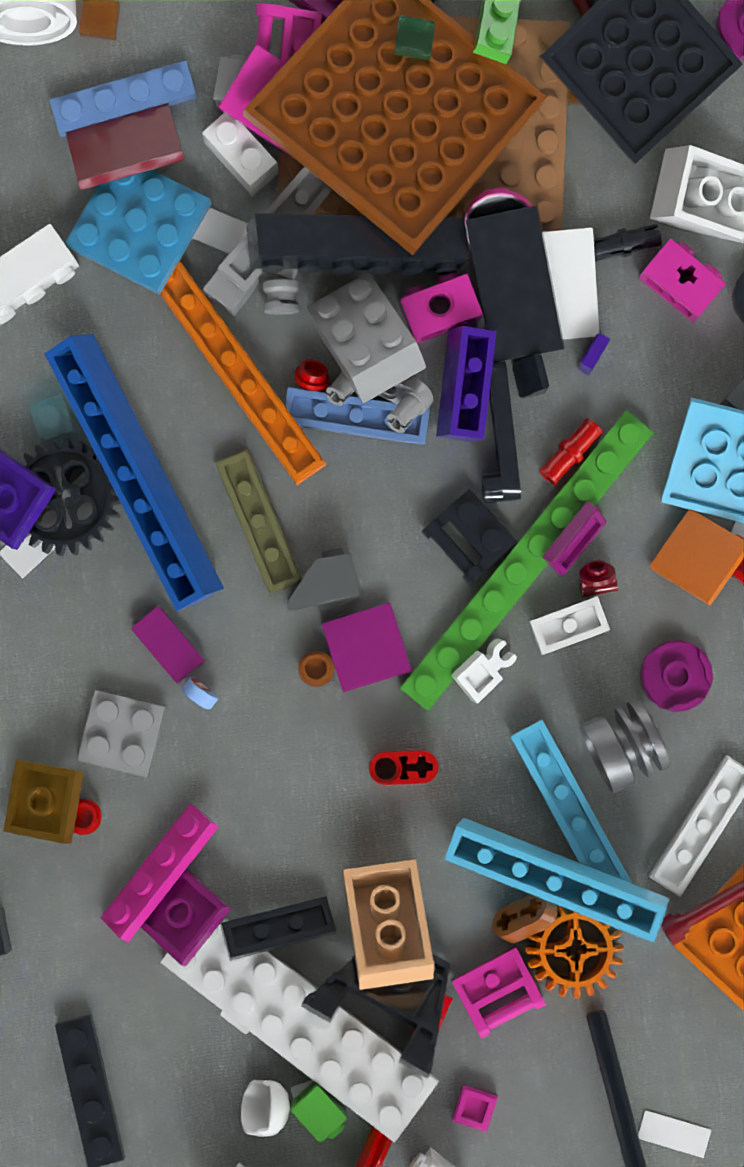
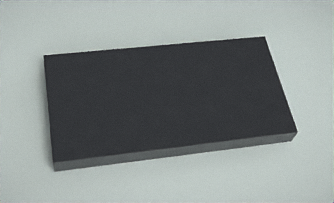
M538 205L465 220L487 330L497 331L493 362L563 350L565 345Z

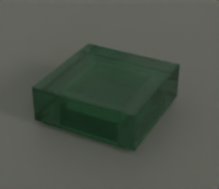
M400 15L397 23L393 54L429 61L432 53L435 22Z

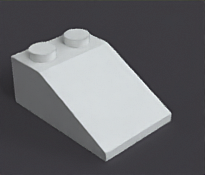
M692 145L665 149L650 219L679 229L744 243V165Z

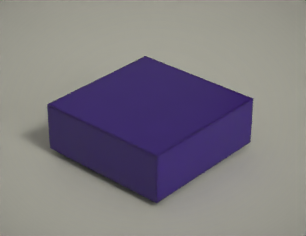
M601 333L597 334L577 366L579 367L578 370L589 376L611 339Z

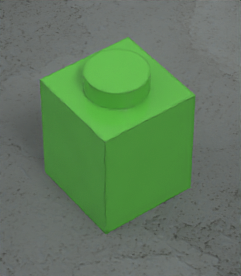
M312 1081L290 1101V1111L319 1143L326 1137L330 1140L335 1138L346 1127L344 1122L347 1119L346 1108L336 1097L315 1081Z

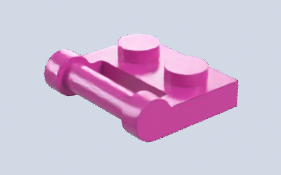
M258 3L255 16L259 17L256 44L269 52L273 19L283 20L279 60L286 64L321 25L322 13Z
M516 946L451 979L481 1039L490 1035L491 1029L533 1007L537 1010L546 1005ZM524 985L528 994L482 1017L479 1011L480 1008Z

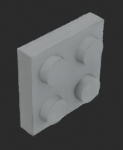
M95 690L77 760L148 778L166 707Z

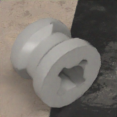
M276 279L263 283V290L267 294V301L264 303V313L286 315L299 312V303L295 299V294L299 290L298 281Z

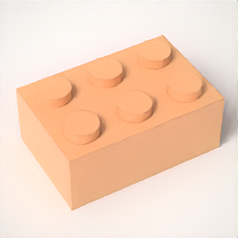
M416 859L343 870L344 888L360 990L433 979L434 962Z

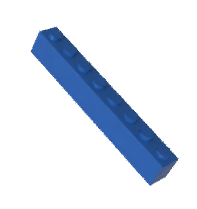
M94 334L70 336L44 353L176 611L199 604L225 589Z

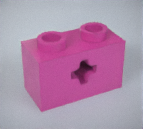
M670 238L638 279L694 323L726 283L721 280L722 274L715 267L708 263L703 265L694 258L695 253L687 244L682 241L676 243ZM686 272L690 275V278L682 284L678 279Z

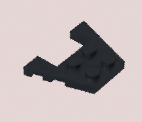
M432 953L434 962L433 979L360 990L354 955L352 960L338 972H334L329 976L325 983L317 990L308 994L304 998L301 1007L331 1023L346 995L351 991L416 1028L398 1062L428 1079L433 1067L450 963Z

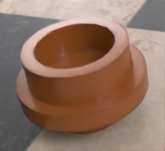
M322 651L308 652L299 662V676L307 685L313 687L323 686L333 677L334 663L329 655Z

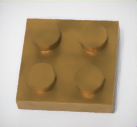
M15 760L3 832L62 844H72L84 771L25 760Z

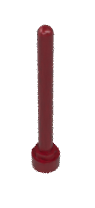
M744 880L683 915L680 913L675 915L669 913L664 916L660 926L670 943L674 946L686 939L685 934L690 932V927L743 898Z

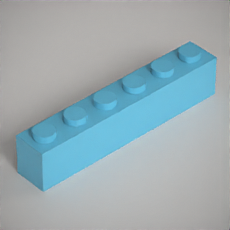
M463 818L456 826L444 859L653 943L670 899L466 818Z

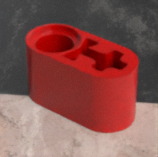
M426 750L382 751L375 754L369 763L370 776L376 783L381 785L428 783L436 777L439 769L435 756ZM407 756L406 764H415L418 762V757L424 756L425 761L432 764V768L426 770L423 777H420L416 770H406L408 778H400L402 765L399 757ZM390 758L395 762L396 771L393 776L381 778L376 774L375 764L379 759Z

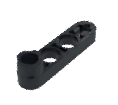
M493 362L489 397L498 470L481 471L484 503L521 500L506 362Z

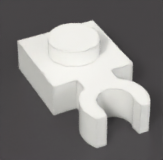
M494 639L488 645L485 656L483 653L475 651L451 675L470 700L477 704L503 679L497 671L501 667L511 666L517 659V656L509 651L502 658L499 657L500 650L506 645L504 640Z

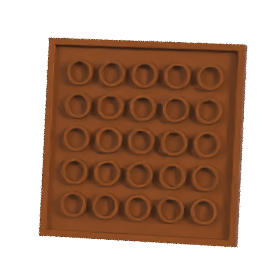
M343 0L245 107L243 116L413 255L543 105L547 96L508 64L473 53L475 37L430 0Z

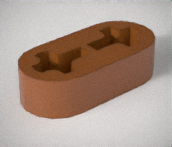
M530 894L504 906L496 913L492 922L493 932L507 942H519L550 927L557 916V905Z

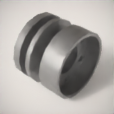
M637 698L627 702L631 719H629L621 706L614 708L617 725L614 727L611 726L603 715H599L579 725L590 755L604 782L613 794L635 784L632 770L634 765H637L646 777L653 775L649 758L652 759L660 771L670 767L662 733L654 718L645 710Z

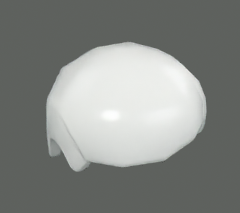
M253 1080L249 1083L243 1095L240 1119L243 1131L246 1134L268 1137L278 1134L284 1128L289 1117L290 1102L287 1091L280 1083L271 1080Z

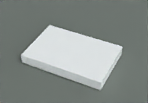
M593 228L544 231L543 234L563 339L595 337L599 334Z

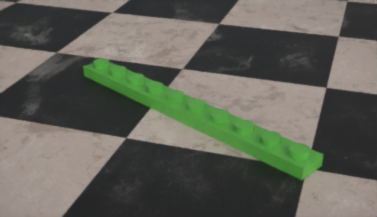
M627 410L623 413L400 687L403 692L425 710L429 711L454 680L451 675L481 647L546 567L547 563L542 556L587 501L594 506L598 503L654 434L652 430Z

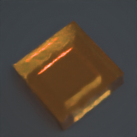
M83 0L80 35L82 37L116 40L120 12L119 2Z

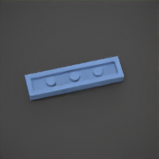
M185 60L53 98L49 101L58 132L61 137H64L68 131L168 103L169 106L196 99L197 96Z
M290 387L287 389L285 407L300 427L425 445L430 408L425 413L418 415L403 433H398L387 424V416L398 404L378 400H369L362 403L360 398L350 396L342 406H337L328 400L327 393Z

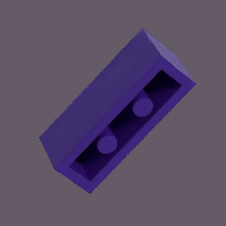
M467 326L448 330L436 437L467 442L484 440L497 331Z

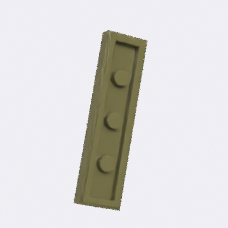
M248 448L214 462L269 595L302 581L301 575Z

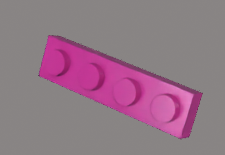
M190 803L100 919L120 939L129 942L219 826L198 807Z

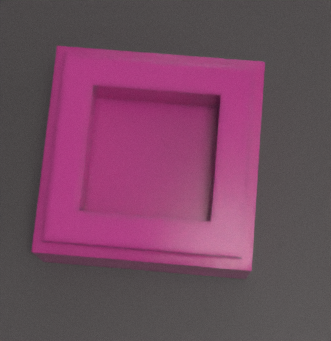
M462 1084L451 1118L452 1121L487 1132L498 1096Z

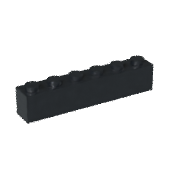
M255 213L246 226L250 269H262L265 273H277L284 269H297L299 273L309 274L322 269L333 270V273L347 274L354 270H367L369 274H383L389 270H402V273L405 275H415L423 271H436L438 275H448L456 273L469 259L465 218L445 217L413 255L364 215Z

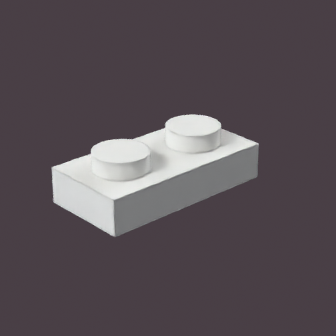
M598 596L529 621L541 655L610 630Z

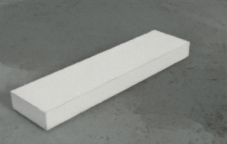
M728 755L724 756L648 875V877L679 897L687 888L744 798V766Z

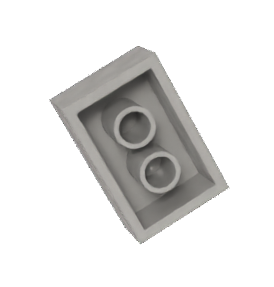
M366 273L306 307L318 334L362 403L371 400L427 368L416 340L371 274Z

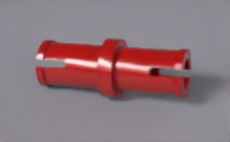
M586 418L568 440L563 439L558 444V451L539 469L541 476L555 486L574 463L579 464L584 459V452L603 434L602 429L594 421Z

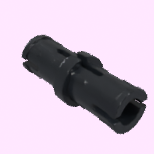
M657 223L627 231L625 228L618 229L615 234L593 239L595 262L620 255L623 258L629 257L632 252L662 245L661 233Z

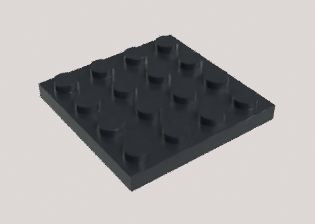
M599 0L539 56L633 164H636L743 65L689 0Z

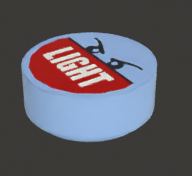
M189 677L182 687V691L187 697L205 709H212L219 699L210 688L192 677Z

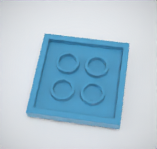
M148 170L98 185L67 238L65 245L68 249L160 295L212 203L210 198L153 170Z

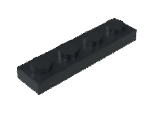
M93 1015L58 1022L55 1024L87 1167H99L123 1161L125 1153Z

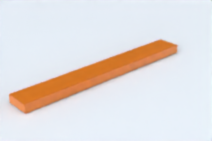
M179 261L160 293L161 297L298 486L325 467L326 462L184 265Z

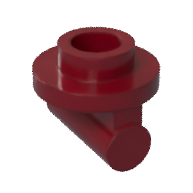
M594 560L581 568L579 577L582 597L618 591L616 572L612 565L601 560Z

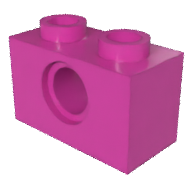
M451 273L437 280L438 285L427 289L424 288V285H420L404 292L405 297L400 299L399 307L407 328L417 344L446 334L448 330L467 326L481 320L483 313L468 274L458 277L457 273ZM434 299H443L448 303L449 310L444 314H436L432 312L429 304Z

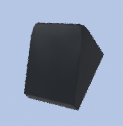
M540 353L531 355L512 366L520 398L524 399L546 393L549 388V382Z

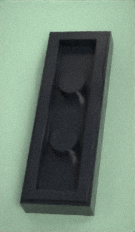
M327 896L222 922L220 925L229 961L332 935L336 932Z

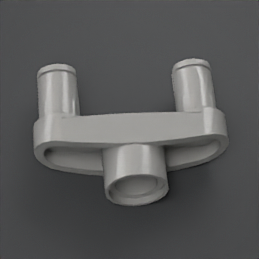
M342 370L339 377L326 389L328 400L337 406H342L355 391ZM417 374L378 395L381 398L398 404L387 416V424L395 432L403 433L418 415L425 413L433 403V395L430 389L416 378Z

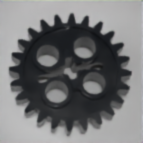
M66 438L62 443V448H59L54 440L49 441L48 451L36 445V457L33 458L27 453L23 454L27 462L25 467L39 477L49 476L50 485L56 491L26 536L31 535L28 545L35 548L42 542V552L49 554L53 546H55L56 554L63 557L66 547H69V550L75 556L78 555L80 544L89 551L92 550L90 539L94 537L104 542L105 540L100 531L103 528L109 531L114 530L113 526L108 522L109 517L120 518V514L112 508L113 505L121 504V502L113 494L115 491L99 460H96L97 456L93 448L85 454L86 444L82 441H79L74 449L72 448L71 441ZM57 467H61L62 487L71 495V497L65 499L66 508L72 521L70 529L66 527V509L63 504L57 501L58 498L62 497V489L55 471ZM84 468L86 471L84 481L78 485H72L70 482L72 472L75 469ZM84 503H91L93 507L91 516L85 520H79L77 517L78 508ZM50 510H55L57 513L56 523L49 528H44L42 524L44 514Z

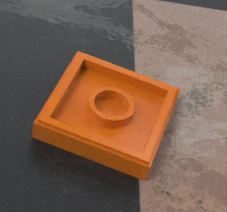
M689 509L649 568L711 606L743 560L744 540L696 511Z

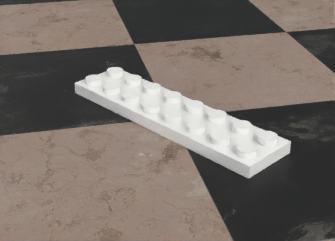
M224 918L222 922H226L229 920L227 918ZM221 923L186 967L180 965L170 954L167 953L160 962L394 1143L439 1082L432 1074L427 1079L399 1063V1058L403 1052L344 1007H339L331 1023L301 1007L304 998L318 988L270 951L229 961L220 927Z

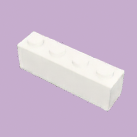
M48 224L0 257V325L14 317L16 314L14 310L24 303L30 305L40 300L46 293L44 290L55 282L59 285L68 281L74 276V270L79 267L77 261L51 224Z

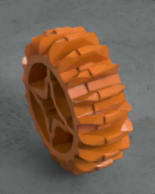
M557 905L558 913L553 924L547 929L528 937L530 940L536 941V945L525 946V952L537 954V957L527 962L529 968L541 966L534 977L537 981H540L549 976L545 983V988L548 991L554 989L556 984L559 983L558 994L561 997H565L568 987H572V995L575 999L580 998V987H585L587 994L593 996L594 989L591 984L597 982L600 988L605 989L607 984L602 979V976L605 973L613 979L617 976V973L609 968L610 964L622 965L623 960L613 955V952L623 951L624 945L619 942H612L613 939L619 938L622 932L620 929L608 930L611 927L608 924L570 909L565 910L564 907ZM579 919L594 924L599 929L603 942L584 939L579 927ZM568 920L565 936L558 941L546 943L551 931L560 923ZM574 936L578 939L577 942L580 945H585L583 949L577 950L575 961L569 951L565 952L563 950L566 947L572 946ZM602 953L597 966L589 973L581 976L584 961L590 956ZM546 955L566 958L568 968L570 969V977L555 972L549 966Z

